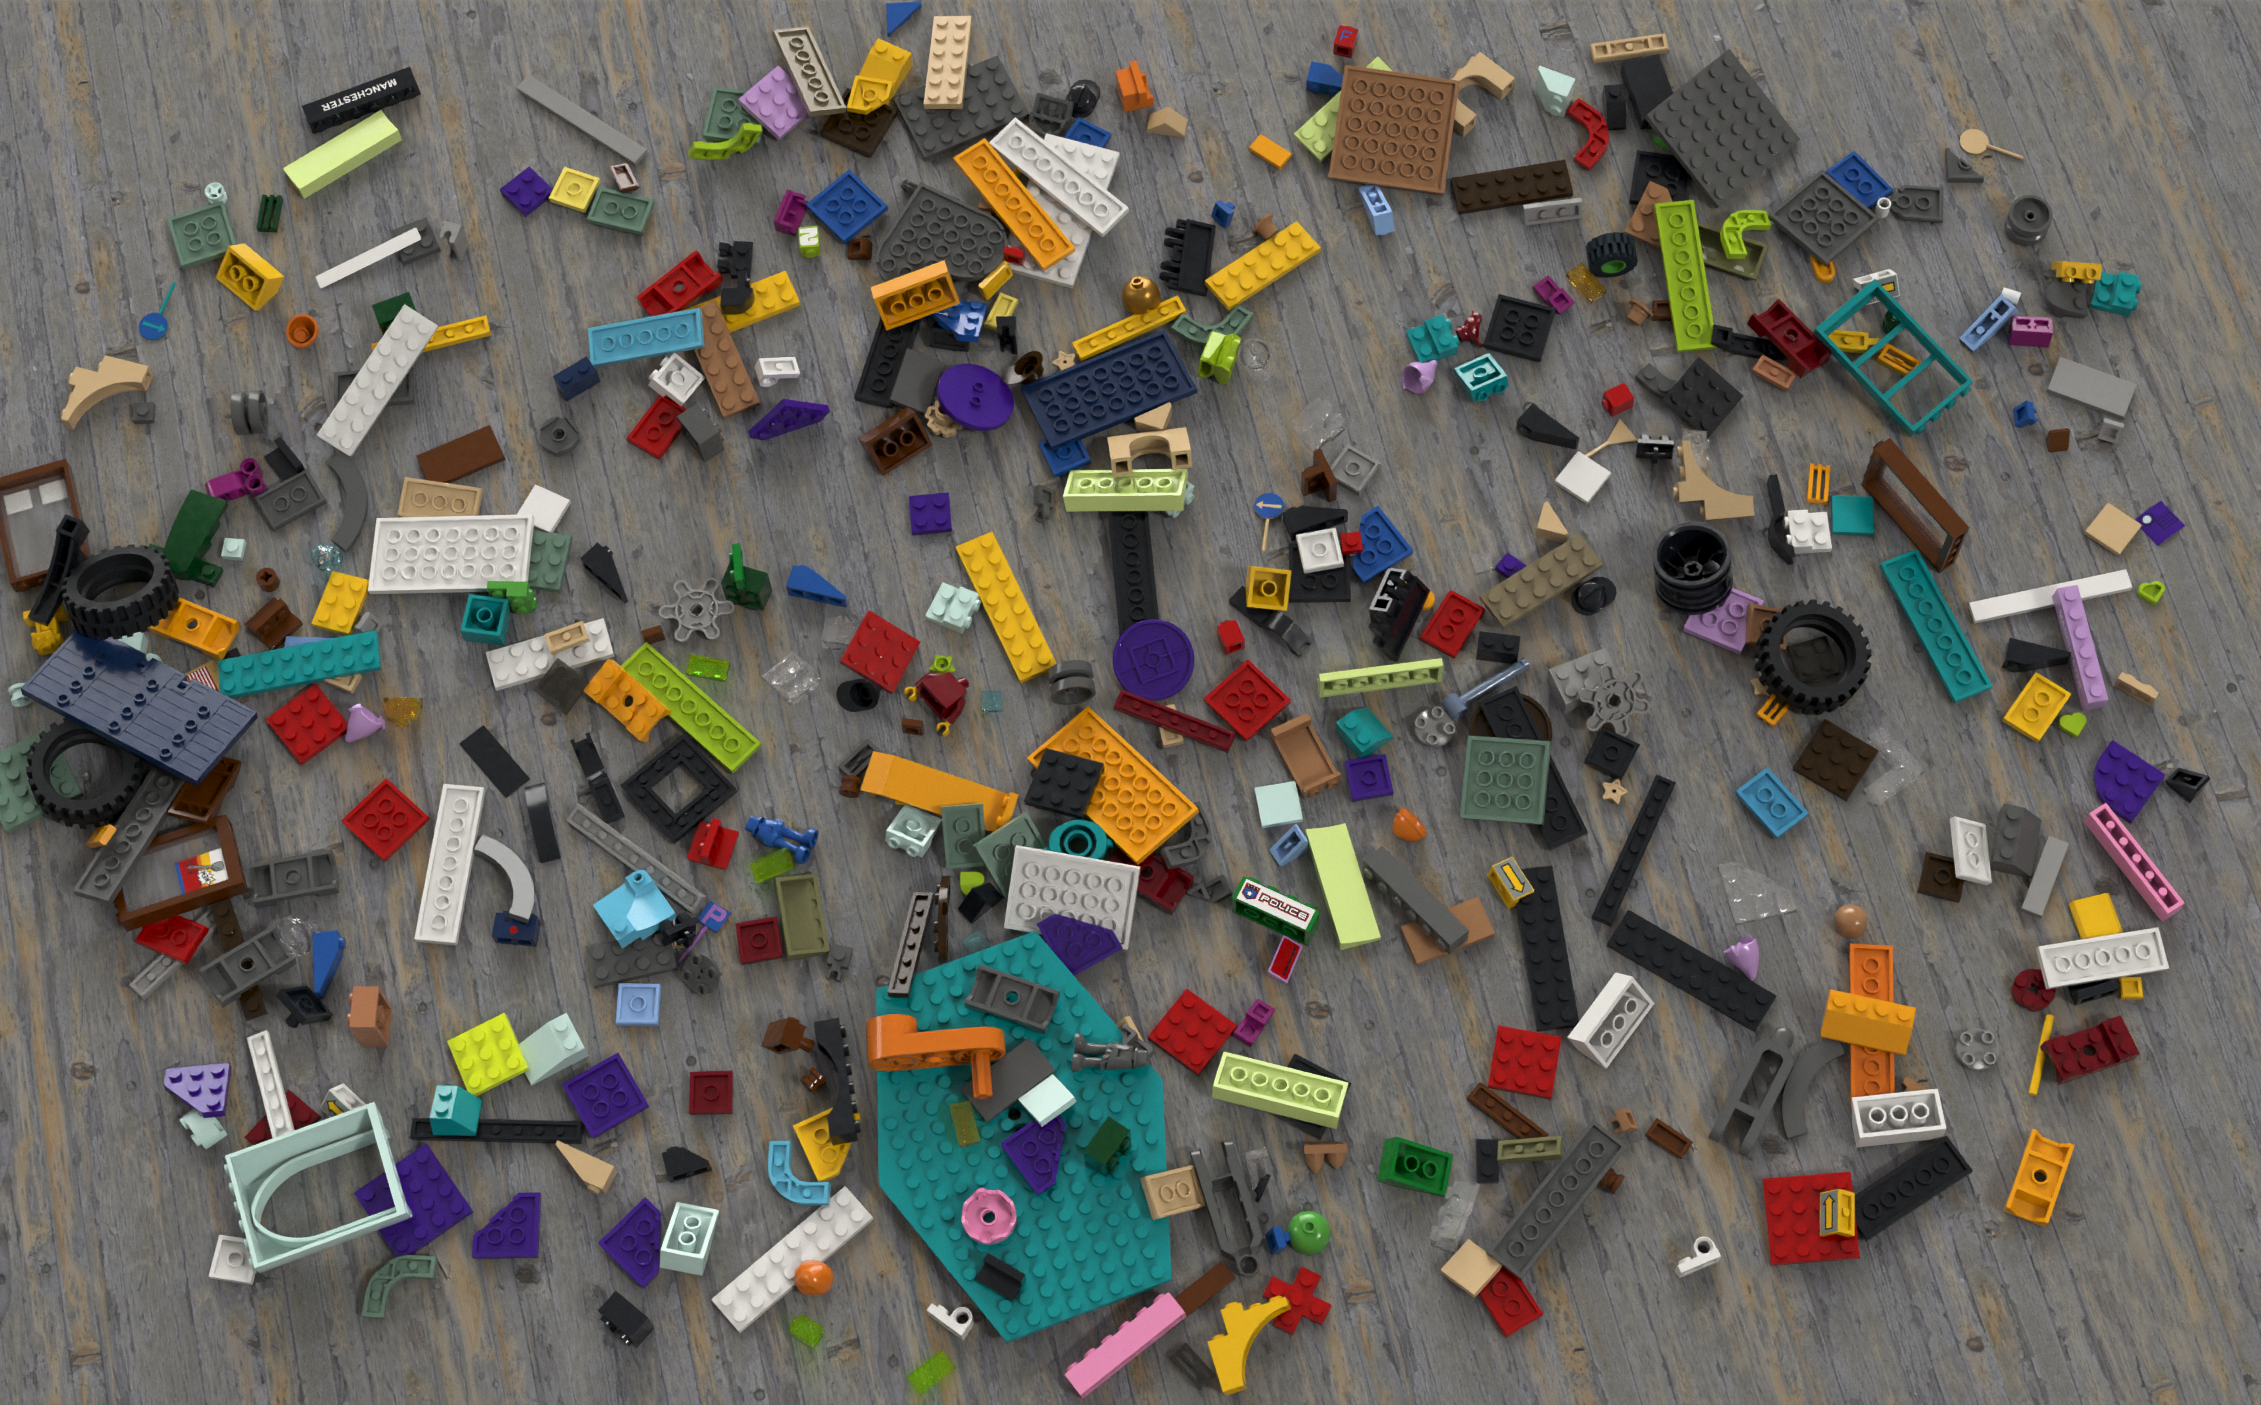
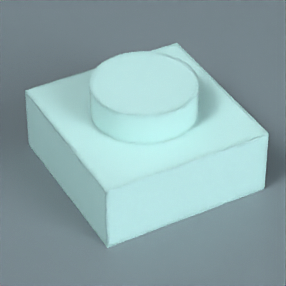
M225 538L221 557L226 560L243 561L246 547L245 539Z

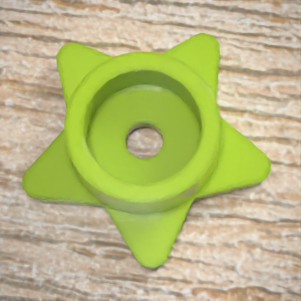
M935 655L934 664L929 667V670L941 674L955 672V668L951 665L952 656Z

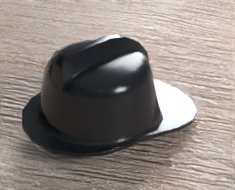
M1087 79L1079 80L1070 88L1066 100L1075 102L1072 117L1085 118L1093 112L1100 97V88L1095 82Z
M1594 577L1573 592L1571 598L1572 606L1579 614L1585 616L1593 615L1615 599L1617 594L1616 587L1607 578Z
M870 678L846 681L837 688V700L840 706L850 712L870 710L878 704L882 686H878Z

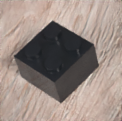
M617 1291L598 1310L602 1316L600 1320L604 1323L603 1325L612 1333L616 1330L617 1335L620 1336V1339L627 1346L633 1344L638 1348L654 1329L649 1318Z

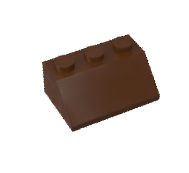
M908 407L858 438L866 455L883 476L933 445L916 412Z

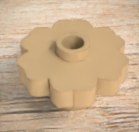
M938 400L935 401V406L928 407L925 418L928 422V429L934 435L941 434L944 438L955 436L957 430L964 428L943 411Z

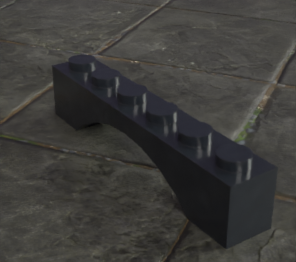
M839 1018L814 1022L819 1051L828 1057L839 1075L837 1099L827 1117L832 1145L858 1141L857 1133L861 1132L859 1120H855L854 1115L858 1113L856 1100L852 1101V1094H855L853 1081H849V1075H852L851 1063L846 1061V1057L850 1056L848 1043L844 1044L843 1038L847 1037L845 1025H841Z

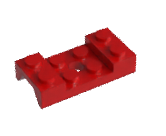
M696 250L636 298L638 304L650 316L682 311L703 293L707 292L709 294L723 283L721 274L719 272L715 273ZM677 285L685 286L684 289L681 291H676L674 289Z

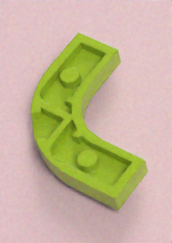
M743 123L732 139L721 143L694 141L688 151L689 159L722 160L730 158V154L736 152L742 154L757 141L762 132L761 125Z
M1737 211L1732 213L1724 222L1720 231V239L1727 259H1745L1748 255L1742 240V232L1747 230L1768 231L1772 225L1766 211Z

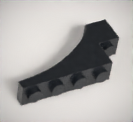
M67 514L64 515L56 529L57 534L51 563L41 591L28 615L30 620L47 627L64 600L61 587L64 585V578L70 577L68 572L72 568L76 569L77 563L81 560H87L80 548L90 531L82 520Z

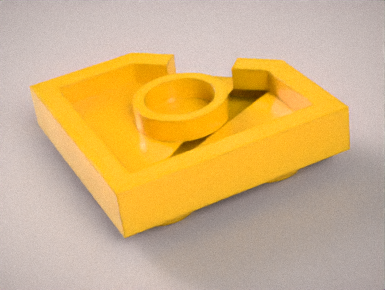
M855 75L847 111L866 115L888 103L893 88V81Z

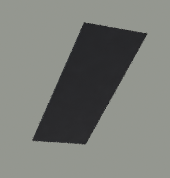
M484 725L459 743L505 798L530 780Z

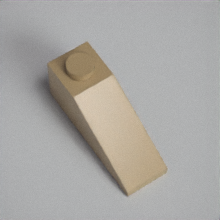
M557 1140L555 1145L587 1186V1190L597 1195L599 1192L606 1195L617 1174L616 1168Z

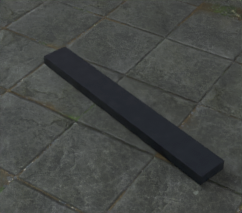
M1656 774L1591 919L1609 927L1612 926L1676 782Z
M412 1118L410 1139L419 1141L556 1143L558 1140L564 1144H582L583 1122L479 1119L476 1136L433 1135L430 1118Z

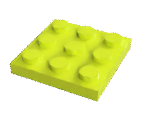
M505 1013L447 1041L467 1091L474 1096H478L530 1070Z

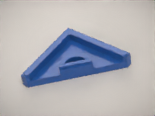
M921 1L886 3L888 37L892 36V33L899 26L907 22L911 15L922 7Z

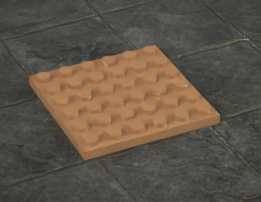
M1345 65L1328 179L1443 195L1460 81Z

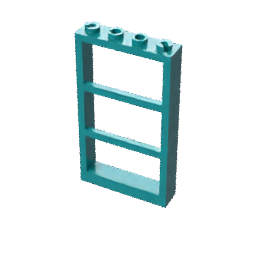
M1876 279L1871 281L1815 328L1814 335L1833 352L1832 355L1910 437L1915 434H1921L1927 428L1925 425L1930 421L1932 423L1937 421L1944 409H1951L1957 403L1955 401L1960 396L1964 398L1972 390L1970 387L1973 380ZM1876 297L1900 324L1853 363L1828 336ZM1906 328L1931 355L1885 394H1882L1858 368ZM1936 360L1959 383L1960 387L1912 426L1889 399Z

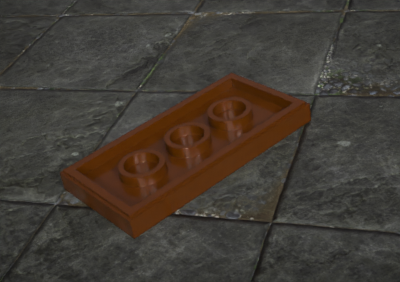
M490 425L417 455L426 479L443 483H452L506 460Z

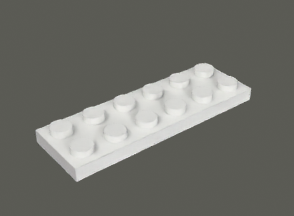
M604 618L584 624L590 639L589 642L551 655L545 636L486 652L496 691L615 657Z
M2159 927L2038 946L2036 948L2046 989L2169 969Z

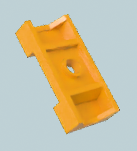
M179 598L178 602H174L176 607L173 611H168L169 616L165 620H159V624L155 627H148L152 634L167 640L171 638L201 650L203 654L217 660H223L241 628L237 620L182 598ZM193 621L198 622L194 629L188 628L189 623Z
M611 659L604 663L583 690L624 724L626 729L639 741L645 743L648 742L650 731L657 722L672 712L617 662ZM628 696H632L633 703L627 707L625 699Z
M2033 1129L2029 1134L2023 1151L2024 1154L2003 1212L2045 1228L2049 1223L2075 1145L2071 1143H2057L2043 1137L2037 1130ZM2034 1173H2043L2045 1181L2038 1182L2034 1178Z

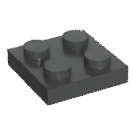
M427 217L390 231L392 237L395 238L413 228H417L421 236V240L399 250L404 265L441 251Z

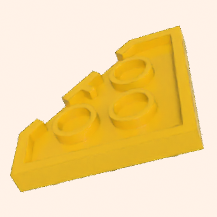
M833 1107L793 1125L818 1182L828 1181L840 1174L852 1144L850 1142L832 1145L827 1117ZM859 1113L854 1114L855 1120H859L860 1123L861 1118Z

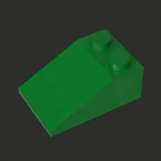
M1400 1137L1385 1139L1377 1181L1397 1188L1445 1197L1453 1154Z

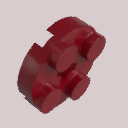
M2027 969L2016 976L2011 993L2014 1001L2020 1007L2023 1006L2031 1012H2038L2046 1009L2055 998L2056 988L2046 989L2041 969ZM2031 986H2035L2039 990L2037 991V995H2034V993L2029 992L2028 989H2030Z

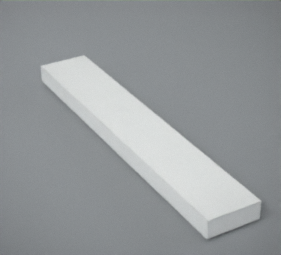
M265 1030L248 1037L247 1041L272 1138L295 1130L270 1034Z

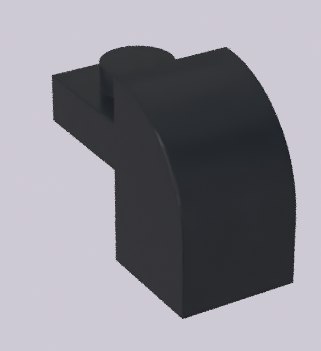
M738 271L737 288H721L720 305L723 315L742 314L749 310L755 301L754 291L751 288V278L747 277L746 271Z

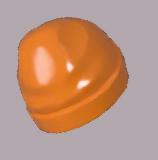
M307 314L294 316L286 327L288 342L298 349H305L312 345L319 334L317 322Z
M1402 807L1393 820V834L1407 842H1416L1425 838L1427 830L1421 821L1408 809Z
M805 1261L796 1268L794 1273L796 1287L800 1292L809 1296L825 1294L831 1289L834 1281L831 1268L820 1261Z

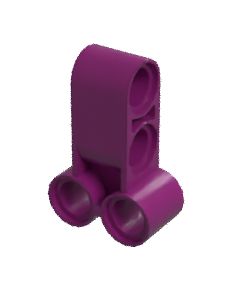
M253 458L244 459L241 462L240 470L211 479L205 483L207 495L226 500L227 502L248 494L256 497L268 490L262 479L263 471Z

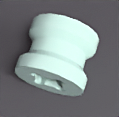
M210 183L205 188V195L210 204L223 201L224 204L228 199L227 194L220 183Z
M17 683L9 687L8 691L12 696V706L23 707L32 702L31 699L22 695L21 688L25 683Z

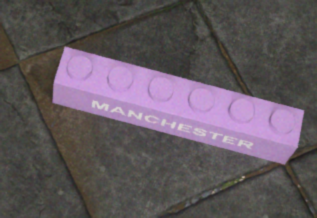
M2078 585L2057 588L2052 598L2066 651L2071 652L2069 662L2082 711L2103 708L2108 701V696Z

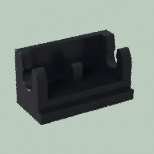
M996 316L1001 352H1004L1006 344H1010L1012 354H1018L1016 316Z

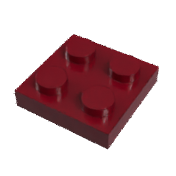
M777 916L735 923L742 965L783 958Z
M733 1070L690 1072V1115L733 1114Z

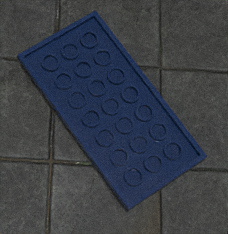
M1165 330L1020 387L1051 451L1134 419L1166 403H1174L1197 393V388Z

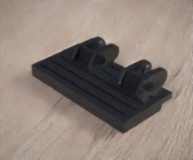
M1177 219L1176 228L1168 227L1165 229V234L1173 237V239H1164V246L1173 248L1172 262L1163 261L1160 268L1169 272H1160L1159 278L1168 282L1169 289L1204 297L1207 295L1208 288L1205 285V280L1210 276L1216 225L1190 219Z
M1406 571L1403 576L1407 583L1397 576H1392L1390 581L1397 588H1386L1385 592L1393 599L1386 615L1376 611L1374 617L1380 624L1370 623L1368 627L1376 635L1373 643L1391 661L1395 662L1398 661L1430 593L1425 584L1417 576H1413L1410 571Z

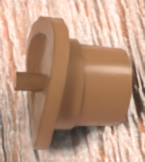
M1269 213L1262 219L1258 218V224L1251 231L1252 234L1256 231L1266 241L1274 236L1278 229L1272 223L1273 215Z
M1636 299L1630 300L1631 309L1626 318L1634 324L1640 326L1648 315H1654L1646 307L1645 302L1641 303Z

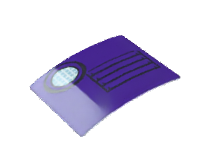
M2162 501L2135 519V521L2142 525L2141 529L2157 546L2185 527Z

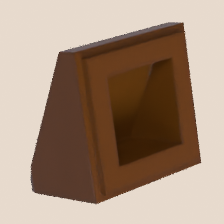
M865 237L849 241L848 259H872V242Z
M2069 428L2049 431L2046 437L2048 452L2068 450Z

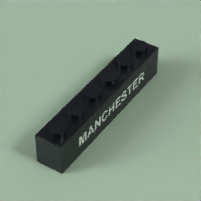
M409 66L303 105L302 108L312 133L315 134L323 132L328 128L342 125L347 121L359 119L364 115L377 112L388 106H394L407 99H413L421 95Z

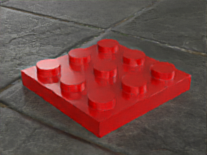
M868 610L839 663L863 678L874 680L878 686H882L883 690L892 694L917 650L920 641Z
M1247 659L1204 697V702L1247 742L1291 703V699Z
M316 683L265 719L301 765L345 735L348 726L347 721Z
M386 778L346 815L341 822L380 859L386 862L430 818Z
M1186 989L1149 1034L1148 1039L1199 1076L1237 1029V1025L1189 989Z
M1498 1025L1488 1088L1551 1100L1562 1037Z

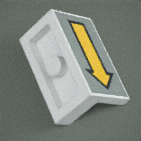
M1890 269L1853 279V285L1859 291L1876 279L1893 298L1900 296L1897 273ZM1875 297L1866 305L1880 301Z
M343 1083L329 1089L320 1108L331 1118L366 1104Z

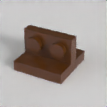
M1319 449L1313 452V466L1301 472V491L1304 496L1323 489L1328 502L1336 500L1337 480L1322 450Z
M275 597L245 623L246 628L271 650L277 649L285 642L286 636H291L303 625L302 621L289 610L287 604L281 598L277 600Z

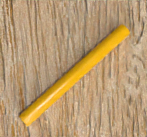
M2046 1014L2028 1093L2030 1096H2037L2046 1057V1053L2041 1051L2040 1046L2044 1041L2050 1039L2054 1016Z

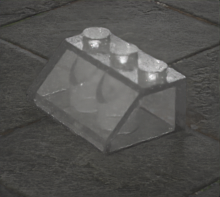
M1455 1181L1453 1187H1448L1444 1197L1448 1199L1445 1207H1440L1436 1217L1440 1219L1437 1226L1433 1225L1429 1234V1238H1432L1431 1246L1453 1255L1457 1252L1478 1199L1480 1184Z

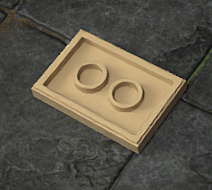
M1194 1165L1140 1178L1153 1220L1206 1207Z

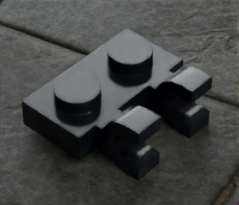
M734 241L733 246L728 243L719 242V256H731L732 263L718 259V272L720 274L730 273L731 279H738V271H746L747 277L751 278L753 242Z

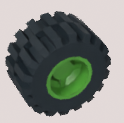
M1619 232L1606 233L1591 239L1592 241L1587 243L1586 254L1589 271L1595 276L1604 278L1621 276L1629 273V271H1632L1637 266L1638 259L1635 241L1629 234Z

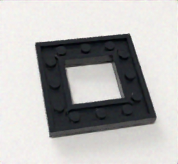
M684 733L620 785L625 793L673 844H676L694 829L699 822L706 819L737 793V789ZM683 763L706 790L675 814L652 788Z

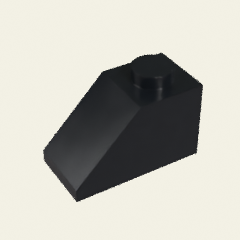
M1623 84L1604 85L1602 101L1608 131L1626 129Z
M670 1147L666 1152L662 1153L667 1176L671 1183L712 1171L708 1160L684 1147Z

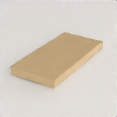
M405 477L397 516H479L483 489Z

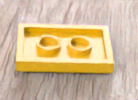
M332 571L311 625L314 628L346 636L352 635L368 594L369 580Z
M2035 672L2002 721L2038 743L2070 698L2071 693Z

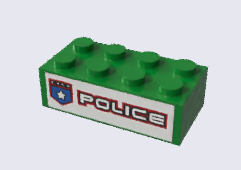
M1243 876L1232 897L1233 913L1287 936L1303 945L1309 946L1319 926L1320 911L1317 907L1309 903L1303 904L1292 895L1286 896L1281 894L1275 887H1266L1255 878L1249 877L1248 879Z

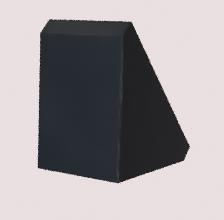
M2177 768L2165 782L2186 801L2191 803L2205 788L2210 777Z
M989 882L972 888L958 907V910L973 924L1000 902L1003 896Z

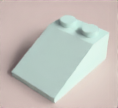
M567 1013L547 1022L519 1044L530 1069L525 1074L531 1086L589 1056Z
M677 1202L660 1250V1268L702 1276L708 1260L719 1210Z

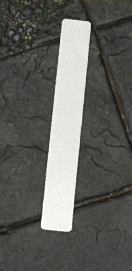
M413 228L316 276L319 287H326L421 240V236L417 228Z

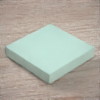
M1295 781L1254 788L1262 828L1303 822Z
M1053 1074L1018 1098L1020 1104L1041 1127L1077 1102L1075 1097Z

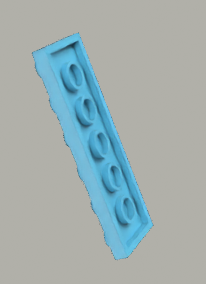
M695 308L588 328L590 362L594 367L704 348L702 310Z

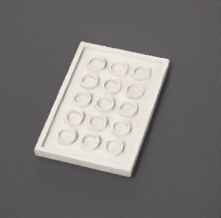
M1016 845L1004 928L1030 933L1036 931L1042 935L1037 924L1054 914H1059L1112 929L1123 949L1128 950L1141 867Z

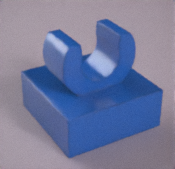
M1219 200L1214 205L1211 217L1226 228L1231 223L1234 214L1233 209L1236 206L1231 202L1225 204Z
M2025 401L2013 408L2015 427L2022 428L2028 424L2033 425L2038 422V419H2035L2034 416L2037 410L2033 407V402Z
M1281 1226L1272 1227L1265 1235L1271 1255L1280 1254L1287 1247L1289 1241H1291L1289 1232L1282 1233Z

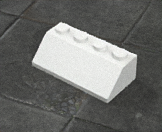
M1615 973L1567 1038L1578 1051L1607 1069L1655 1003L1632 976Z
M1938 1089L1852 1097L1851 1099L1852 1128L1856 1147L1941 1139L1946 1131Z

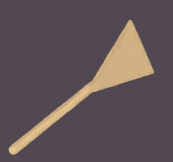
M1619 419L1608 440L1585 456L1589 458L1607 445L1636 442L1638 440L1622 420Z

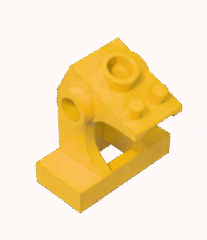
M63 605L59 606L48 627L28 618L30 611H24L23 619L29 627L36 626V633H31L34 650L38 651L39 656L53 654L64 643L63 636L60 633L59 622L69 621V613Z

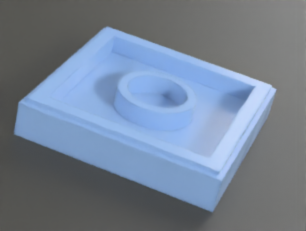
M619 983L616 1026H659L661 984Z

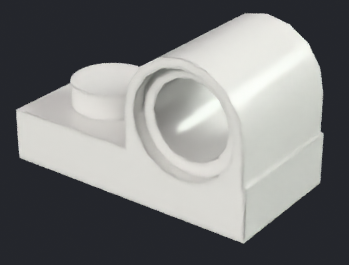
M795 357L759 358L755 365L757 378L762 387L773 386L781 378H798L800 375Z
M1704 1236L1696 1239L1691 1251L1693 1259L1686 1257L1680 1260L1675 1272L1678 1278H1681L1719 1262L1721 1255L1714 1242ZM1698 1246H1706L1709 1252L1705 1254L1699 1252Z
M931 1304L927 1309L928 1316L962 1341L974 1325L972 1313L968 1308L959 1307L950 1316L948 1315L949 1311L941 1305L935 1306ZM962 1315L969 1318L965 1324L957 1322V1319Z

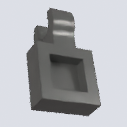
M1040 484L1034 487V505L1038 506V510L1035 513V521L1042 523L1043 518L1050 519V510L1054 509L1055 490Z

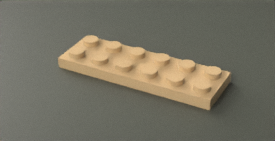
M934 16L924 109H963L972 28L971 16Z

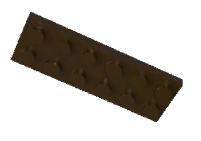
M1565 160L1451 178L1459 215L1573 196V189Z

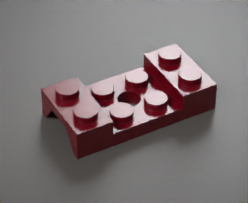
M1777 299L1762 314L1758 316L1755 313L1752 314L1747 323L1760 338L1765 335L1789 359L1787 365L1800 379L1827 363L1833 353L1780 299Z
M1117 846V849L1109 859L1110 862L1141 867L1137 892L1153 901L1156 907L1170 915L1173 914L1194 883L1193 875L1181 868L1168 870L1164 859L1154 852L1137 865ZM1145 869H1150L1153 875L1145 878L1141 873Z
M2121 1015L2102 1021L2094 1027L2044 1041L2040 1046L2041 1051L2049 1054L2055 1066L2058 1086L2134 1060L2140 1054ZM2089 1047L2092 1049L2093 1056H2087L2083 1048Z

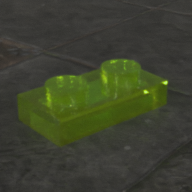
M690 654L685 673L688 676L726 682L731 663L728 660Z
M787 847L748 863L756 883L795 868Z
M941 1350L910 1373L907 1379L921 1396L956 1368L943 1350Z

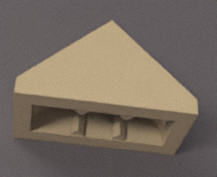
M1166 107L1150 114L1147 132L1184 138L1188 119L1170 107Z
M1166 403L1135 417V429L1140 432L1166 430L1172 416L1171 403Z
M1547 501L1542 508L1536 537L1565 543L1568 538V532Z

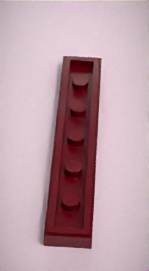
M1122 689L1114 705V710L1226 753H1229L1236 737V733Z

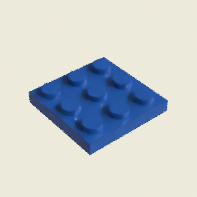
M850 170L806 204V208L843 244L849 242L888 210V206Z

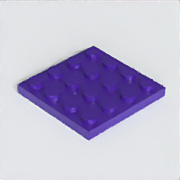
M427 1143L395 1164L406 1203L413 1215L407 1220L379 1230L396 1257L413 1255L473 1213V1210ZM385 1172L354 1192L369 1216L395 1207Z

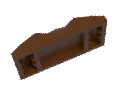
M223 757L198 787L186 781L170 807L168 815L203 824L211 822L219 813L225 795L234 787L242 765L241 761Z

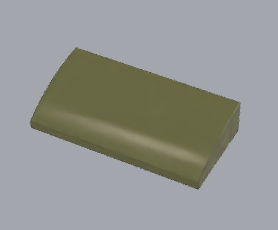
M1697 222L1704 264L1756 281L1769 245L1742 236L1748 255L1745 259H1727L1720 239L1721 229Z
M817 874L775 878L773 886L786 962L829 953Z

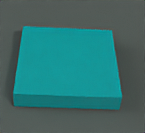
M1832 495V535L1873 536V497Z

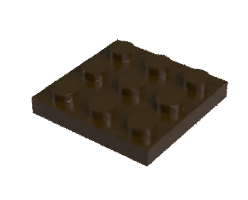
M847 88L842 96L846 106L845 113L830 115L820 131V136L871 158L898 115V109L884 104L866 115L848 112L847 105L851 89Z
M1824 719L1792 770L1847 802L1879 750Z

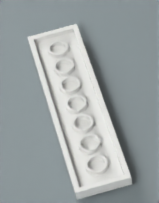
M1016 117L989 142L1000 156L1101 237H1104L1129 212V208Z
M404 304L317 436L349 457H352L438 329V325Z
M443 784L414 938L416 942L456 946L458 944L474 848L486 791L484 787Z
M844 1186L830 1198V1205H822L713 1297L711 1299L712 1302L736 1330L741 1333L796 1286L794 1283V1273L800 1264L809 1260L823 1263L874 1220L873 1217L848 1188Z

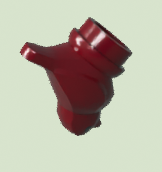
M1472 311V315L1464 321V325H1459L1458 328H1455L1461 343L1472 340L1480 348L1483 347L1479 338L1480 324L1482 322V315L1480 313Z

